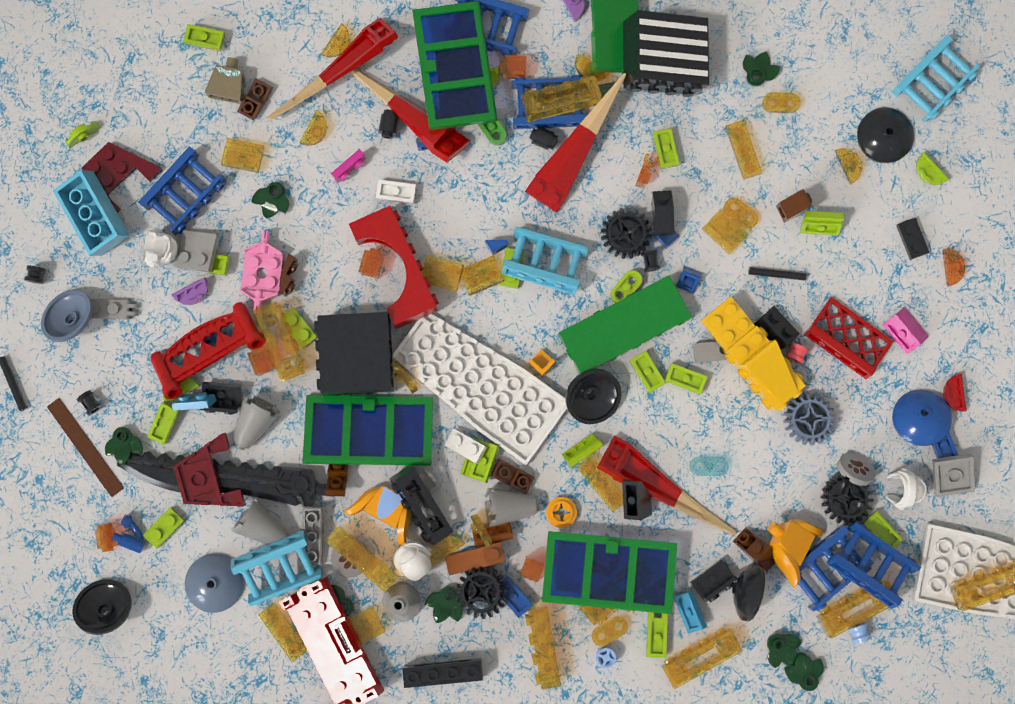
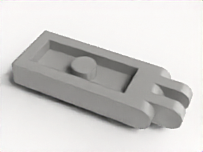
M91 299L93 307L91 319L129 320L130 316H137L138 312H132L130 309H138V304H130V300Z

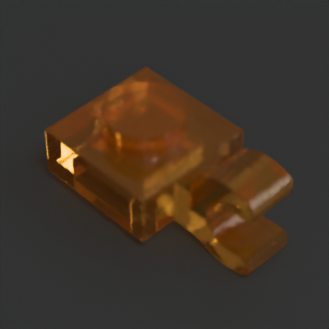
M648 153L644 157V163L635 186L640 188L643 187L644 183L648 184L651 177L649 169L655 167L659 159L656 157L654 162H649Z

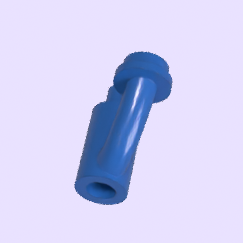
M125 514L121 525L125 529L129 527L134 536L124 532L121 535L114 532L111 540L118 542L117 545L141 553L145 545L143 534L132 520V515Z

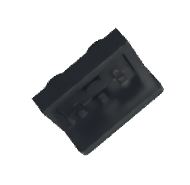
M775 306L770 308L754 323L755 326L762 327L766 331L769 341L776 340L780 350H783L800 334Z
M214 382L202 383V393L206 392L207 395L215 394L216 402L209 408L199 410L207 413L224 412L227 415L238 413L241 408L242 385Z
M720 559L690 581V583L704 602L710 601L711 603L720 596L718 593L725 589L727 591L731 589L737 578L723 560Z

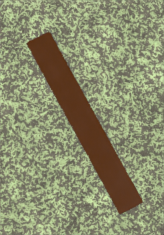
M58 398L48 405L47 408L109 495L113 497L123 490L124 487L61 399Z

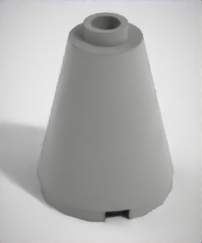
M250 394L245 395L232 440L235 442L234 445L241 450L249 449L280 414L278 409L276 412L272 409L274 405L255 395L253 399L249 398Z
M487 488L485 496H489V500L485 501V513L487 522H490L489 527L533 516L536 514V511H539V500L534 495L496 488Z
M255 498L248 505L249 508L242 513L233 529V532L267 545L287 537L288 531Z
M396 583L390 586L384 593L382 606L389 618L397 622H406L413 619L419 612L421 598L414 586L408 583ZM396 602H401L402 608L398 607Z

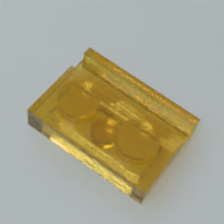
M226 138L221 165L259 173L265 147L260 144Z
M720 209L702 228L728 255L749 235L723 209Z
M427 255L422 276L423 278L427 276L431 285L457 292L464 265Z
M494 255L459 270L469 296L504 282Z
M373 606L348 618L361 644L385 633Z

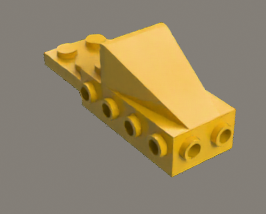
M731 296L700 320L722 347L723 352L726 353L725 358L731 365L734 364L738 369L737 373L743 380H747L752 392L760 396L765 408L781 411L788 405V400L792 397L795 399L803 393L802 389L805 387L803 377L798 372L793 371L791 362L786 357H783L776 340L769 341L766 331L762 327L755 326Z

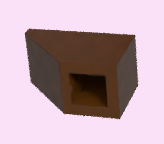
M802 189L779 202L776 208L785 223L808 211L812 207V199L809 193Z
M746 527L733 540V543L751 560L760 563L766 572L775 564L773 549Z

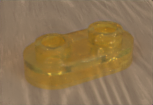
M770 92L762 100L763 109L769 113H794L801 105L799 96L794 93ZM768 101H773L774 106H770ZM787 102H792L793 106L789 107Z
M730 198L725 202L723 206L725 215L744 229H751L757 224V213L737 198ZM735 204L737 209L732 210L730 205ZM746 216H751L752 221H747Z
M615 616L594 628L591 638L596 645L605 646L623 636L628 630V623L623 617ZM617 623L622 625L620 630L615 629ZM600 633L605 634V638L603 640L598 639V635Z

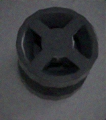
M27 265L26 270L28 272L24 277V281L43 284V274L46 273V269Z

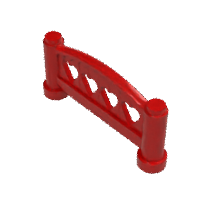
M238 302L233 305L232 313L199 325L176 341L165 353L162 354L160 351L152 353L150 361L163 387L162 393L164 398L171 400L182 394L181 382L245 344L250 350L261 348L266 343V339L255 325L246 305ZM230 323H234L232 337L221 333V329L228 327ZM213 333H218L215 347L204 342L205 338L211 337ZM199 342L201 343L199 357L188 353L190 347H194ZM184 352L182 367L171 362L173 357L179 356L180 353Z

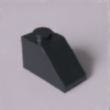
M672 190L652 191L651 208L655 236L674 235Z
M622 480L624 519L643 520L651 516V495L641 481Z

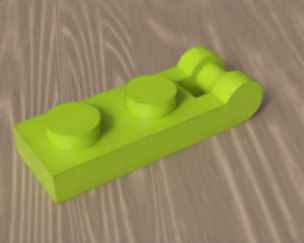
M648 601V604L664 606V602H661V604H654L653 601ZM648 612L646 657L666 658L668 614L661 613V617H654V613Z

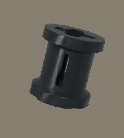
M657 250L641 253L645 264L644 272L661 269L657 261Z
M90 390L84 392L76 399L84 406L88 416L96 413L102 407V404L98 403L92 396L93 392Z

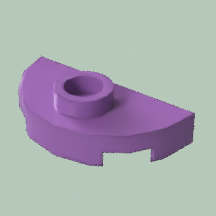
M563 0L573 21H577L584 11V0Z
M204 277L171 295L183 305L197 304L204 299L208 292L207 278Z

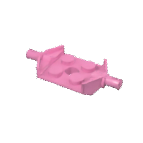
M262 230L260 243L244 249L245 258L242 284L239 291L253 300V314H261L262 303L264 304L265 301L279 296L283 253L270 245V231ZM262 268L268 272L265 278L258 277V271Z

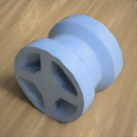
M866 622L847 628L852 634L851 640L853 644L872 638L870 633L867 632L868 626Z
M604 646L596 652V660L600 666L609 668L616 662V655L611 648Z

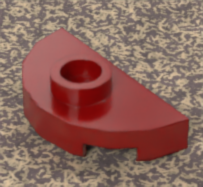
M961 373L952 376L946 381L943 388V396L950 408L956 411L967 412Z

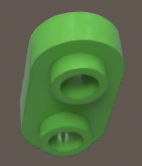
M483 110L479 114L489 113V110ZM499 120L489 122L488 124H478L491 144L501 145L505 142L506 131ZM494 134H499L500 138L495 139L493 136Z

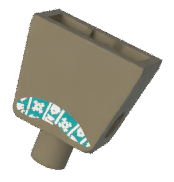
M228 57L226 66H215L205 89V94L208 98L241 104L244 98L245 74L242 70L237 69V59Z

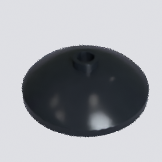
M882 107L870 111L861 120L857 129V141L862 152L871 160L878 163H893L902 159L910 151L914 142V130L910 120L902 112L893 108ZM887 129L891 130V135L886 133Z
M586 370L577 375L569 384L565 396L566 407L571 416L581 423H601L611 417L617 410L621 401V387L618 380L606 370Z
M754 562L748 565L738 576L732 587L736 613L742 621L749 622L755 617L763 599L765 572L760 563Z
M111 579L95 581L86 586L76 597L72 609L73 619L77 626L88 634L103 635L119 628L128 618L132 608V598L128 589L118 581Z

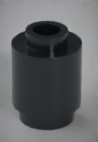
M384 110L380 118L378 133L382 134L381 137L386 139H392L393 136H397L400 117L393 110Z
M538 126L537 129L533 128L529 139L532 140L531 144L546 150H554L559 136L555 135L553 131Z

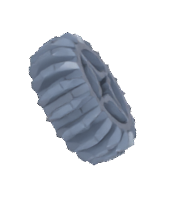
M806 393L804 398L799 395L797 397L798 401L792 399L791 403L793 406H786L790 412H784L783 414L789 417V419L783 420V423H789L785 430H792L789 436L797 435L795 442H799L802 438V445H806L808 440L810 445H814L815 440L820 444L822 443L821 437L827 440L828 436L826 433H833L829 426H836L835 423L831 422L832 419H836V416H830V412H833L834 408H827L830 402L828 401L823 404L824 397H820L817 400V394H813L810 398L809 393ZM805 404L804 414L801 417L795 418L798 408ZM811 404L818 407L823 415H817ZM809 415L810 417L818 418L817 420H813L812 422H810V424H808L809 422H806V420H801L805 419L806 417H809ZM824 421L822 429L814 435L816 424ZM796 423L804 425L808 435L801 432Z

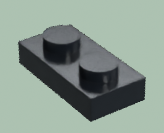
M916 217L896 225L909 260L930 253Z

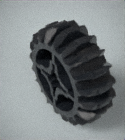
M620 208V215L613 211V217L607 216L609 222L604 221L602 224L606 228H602L600 232L606 235L601 236V240H607L603 246H611L608 253L615 250L614 257H618L619 253H622V259H625L626 254H628L629 259H632L633 252L637 257L640 256L639 250L645 252V246L650 245V242L646 239L652 238L651 234L646 233L652 230L651 227H645L649 220L642 221L645 215L641 214L638 217V210L631 214V208L627 209V213H624V209ZM622 220H631L636 224L629 226ZM617 223L619 233L612 238L611 227ZM623 230H625L626 232L632 231L629 234V237H627V235L621 236V234H623L624 232ZM641 230V241L636 245L633 234ZM616 242H626L631 248L620 247Z
M839 473L838 479L835 476L831 477L833 483L830 481L825 482L829 487L828 489L822 488L826 495H821L820 498L826 499V502L821 503V506L828 507L824 513L832 512L829 518L833 520L836 517V523L839 524L842 522V519L844 525H848L849 520L851 524L856 522V519L861 522L863 521L861 514L868 516L869 514L865 510H872V506L868 505V502H874V499L868 498V495H872L873 491L866 490L870 485L859 486L849 481L850 478L847 476L844 478ZM844 483L842 492L839 495H833L835 489ZM851 484L859 490L861 497L854 495ZM848 494L850 498H855V500H850L846 503V501L839 499V497H845ZM833 501L841 504L843 514L835 508ZM859 502V508L849 515L853 504Z
M479 566L478 570L471 568L472 574L469 571H465L467 578L460 577V580L464 583L457 584V587L462 589L456 592V595H462V598L457 600L458 603H465L461 609L465 610L468 608L467 615H471L474 611V618H478L480 615L481 619H486V612L490 618L493 617V611L499 614L500 610L497 606L504 608L505 604L501 600H508V597L503 596V593L509 592V589H503V586L507 585V581L500 582L504 576L500 574L496 577L498 570L494 569L491 572L490 566H487L485 571L484 567L481 568V566ZM484 575L489 577L491 581L482 585L476 578ZM471 584L474 592L469 599L468 589ZM496 585L497 595L495 601H493L491 591ZM479 587H481V589L486 588V590L484 591L485 597L479 596V593L481 592ZM483 600L489 607L481 609L473 605V603Z

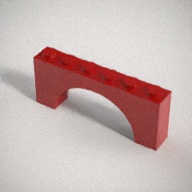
M389 205L349 223V226L358 245L366 243L385 245L395 251L404 262L406 269L404 290L399 299L386 308L394 327L399 329L438 311L436 305L439 302L435 293L431 295L428 289L432 286L427 276L423 278L421 271L424 269L420 260L416 261L413 256L416 251L412 243L408 244L406 241L408 234L405 227H400L398 223L401 218L397 210L393 211Z

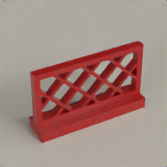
M833 297L828 299L813 323L803 334L864 379H868L874 374L876 367L894 342ZM830 304L837 307L838 315L829 314L828 307ZM843 317H851L854 326L845 327ZM832 318L840 319V328H832ZM826 319L828 329L822 330L817 326L819 320ZM865 327L869 331L870 337L861 338L859 328ZM855 329L857 339L848 340L846 330ZM842 331L844 340H836L833 332ZM875 339H881L887 344L883 349H877ZM871 340L873 350L864 351L862 341ZM858 342L860 352L850 350L849 343ZM865 354H874L875 362L873 365L866 361Z

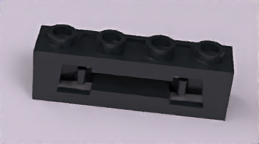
M406 466L389 478L392 483L390 485L392 490L401 497V505L406 511L409 510L412 517L410 519L416 527L419 526L422 531L420 535L426 543L429 542L436 545L454 532L414 467ZM407 491L411 493L415 491L429 515H433L435 519L430 518L427 520L414 497L409 495Z
M482 658L404 665L402 668L404 688L483 681Z

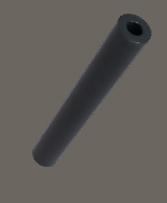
M749 267L748 275L803 281L806 280L807 276L806 273Z
M2 356L0 357V366L19 411L26 410L27 407L6 357Z

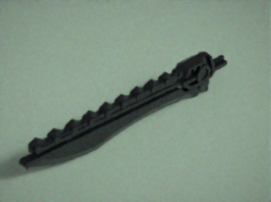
M150 451L144 452L142 456L131 452L129 459L154 463V465L147 466L128 462L125 465H121L117 462L118 467L145 482L167 490L180 492L175 471L162 468V464L175 466L185 459L183 455H178L173 460L167 453L160 454L156 458ZM213 458L216 473L274 482L281 491L296 494V496L282 494L276 486L217 477L222 493L242 489L243 495L258 497L293 506L301 504L302 507L313 506L316 495L326 496V484L318 483L313 470L280 467L278 465L270 471L264 464H259L253 469L247 462L241 463L237 467L231 460L225 461L221 465Z

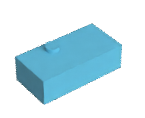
M80 170L53 190L89 256H102L130 236L94 171Z

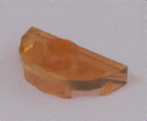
M943 249L947 287L957 284L963 278L965 263L958 252L952 249Z

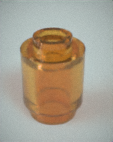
M112 523L97 525V530L95 531L97 549H102V552L114 551V546H117V542L111 540L115 532Z

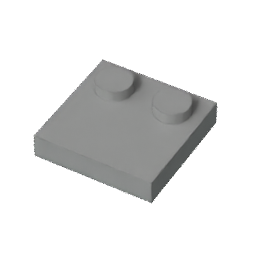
M183 230L175 267L212 273L220 236L212 233Z
M972 454L932 459L934 494L936 497L975 492L974 457Z

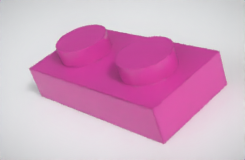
M358 149L331 173L336 182L345 181L351 175V171L355 168L359 169L365 163V154Z

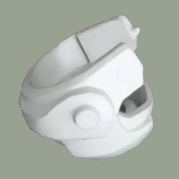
M158 227L150 229L146 234L143 260L146 262V265L156 268L161 264H168L173 261L178 252L176 240L172 236L163 233V230H160Z
M901 468V470L887 475V479L901 478L903 481L904 495L902 499L893 494L885 496L899 510L910 508L925 498L927 491L925 482L920 476L913 474L907 468Z
M409 541L401 545L396 550L393 558L396 574L402 577L405 576L413 581L421 579L431 570V548L419 541Z

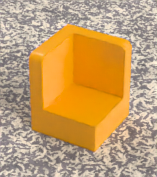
M541 349L528 364L543 376L556 361L551 359Z

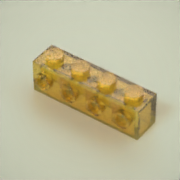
M548 607L528 609L529 614H525L527 626H531L532 633L528 634L530 646L534 645L535 647L532 659L533 665H538L539 673H535L536 683L541 685L542 690L560 687L561 683Z

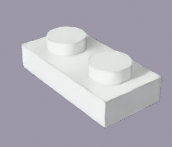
M378 179L376 199L414 204L416 184Z
M453 429L445 443L446 447L476 464H479L487 449L483 444L456 429Z

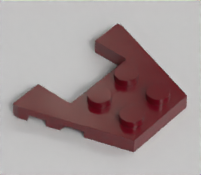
M110 142L102 147L81 168L82 170L94 171L107 196L135 169H138L148 181L153 180L162 171L159 166ZM108 196L118 213L121 208Z
M226 433L220 434L173 466L183 504L246 506L242 489L222 494L211 455L230 450Z

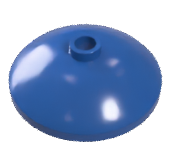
M914 390L904 394L896 402L892 413V421L895 430L905 441L918 446H930L940 442L948 434L952 424V414L948 404L939 395L927 390ZM925 411L927 416H923L921 412Z

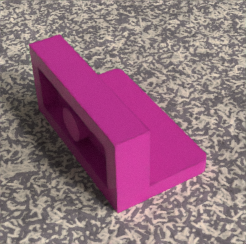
M905 307L883 324L906 354L920 346L928 338V334Z

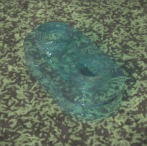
M696 457L691 460L689 468L695 476H722L727 473L729 464L723 457ZM718 462L723 466L721 470L716 468ZM698 463L703 464L702 470L697 469Z

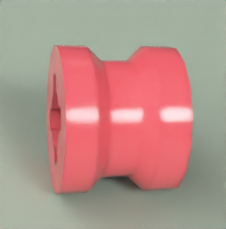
M791 343L789 346L790 351L785 357L792 362L804 364V356L808 354L809 349L799 344Z

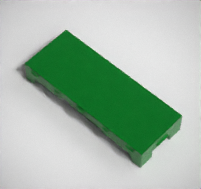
M591 0L592 63L590 64V74L602 75L605 72L622 73L623 75V21L638 10V0Z
M668 275L636 293L633 292L627 295L626 298L601 311L598 310L588 318L559 332L558 336L580 374L586 370L595 369L610 360L617 359L616 357L631 349H636L642 343L656 336L663 335L662 333L677 325L684 324L692 316L671 277Z

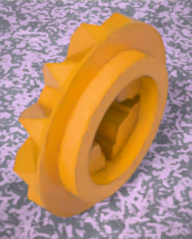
M557 497L548 504L546 516L553 526L566 528L575 521L577 509L570 499ZM560 504H562L563 510L570 511V513L563 516V521H561L559 515L553 514V512L559 510Z

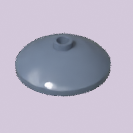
M68 290L56 296L47 305L42 315L41 329L43 334L53 342H65L78 336L86 328L92 315L93 307L89 296L80 290Z
M209 554L197 559L190 566L185 577V591L188 599L195 607L209 613L222 612L232 607L240 598L243 590V575L240 573L233 575L231 571V558L221 554ZM210 580L214 582L213 588L208 585Z

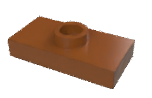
M510 522L495 527L484 525L472 528L475 547L514 539Z

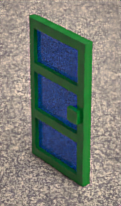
M474 1L413 9L412 13L429 130L497 121L480 2Z
M306 395L303 464L431 466L433 397Z
M548 531L541 600L546 603L672 614L677 543Z

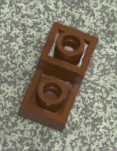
M255 78L237 112L255 120L265 105L273 87Z
M288 254L283 265L279 283V292L285 297L287 294H291L295 287V280L289 275L291 273L294 274L298 267V260Z
M499 458L490 475L527 494L535 478Z
M328 465L326 496H346L349 465Z

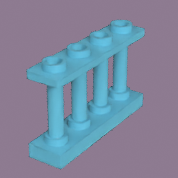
M948 34L891 92L896 97L901 92L907 94L927 113L922 119L923 122H926L928 119L932 121L940 113L938 109L941 106L945 108L953 100L950 96L954 92L958 94L965 87L963 83L967 79L971 81L978 74L976 70L980 67L977 63L971 69L949 49L950 46L948 44L953 39ZM939 53L942 56L945 55L966 74L959 82L937 62L938 60L935 57ZM926 67L935 70L953 87L946 95L924 75L923 70ZM913 80L921 82L940 100L934 108L911 88L910 83Z
M515 227L513 238L518 241L512 260L505 259L502 274L575 295L580 281L574 278L580 257L586 258L589 248L581 243L566 241L564 238L548 236L543 232L537 233L525 227ZM525 242L536 245L529 266L519 263ZM543 247L554 250L548 271L538 269ZM562 252L573 255L567 276L556 273Z
M304 530L231 559L233 575L242 574L251 591L248 594L249 606L260 605L265 600L280 597L285 592L297 590L302 585L314 583L323 577L321 566L313 568L304 549L307 546V536ZM292 551H297L306 571L295 575L286 557V554ZM275 558L279 559L288 577L279 582L276 581L267 563ZM260 566L270 586L259 590L249 569Z

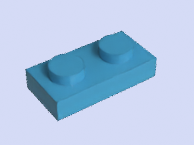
M206 392L196 394L195 396L182 394L172 403L173 411L209 408L216 402L215 394L207 395Z
M693 591L674 596L687 632L692 633L705 629L707 625Z

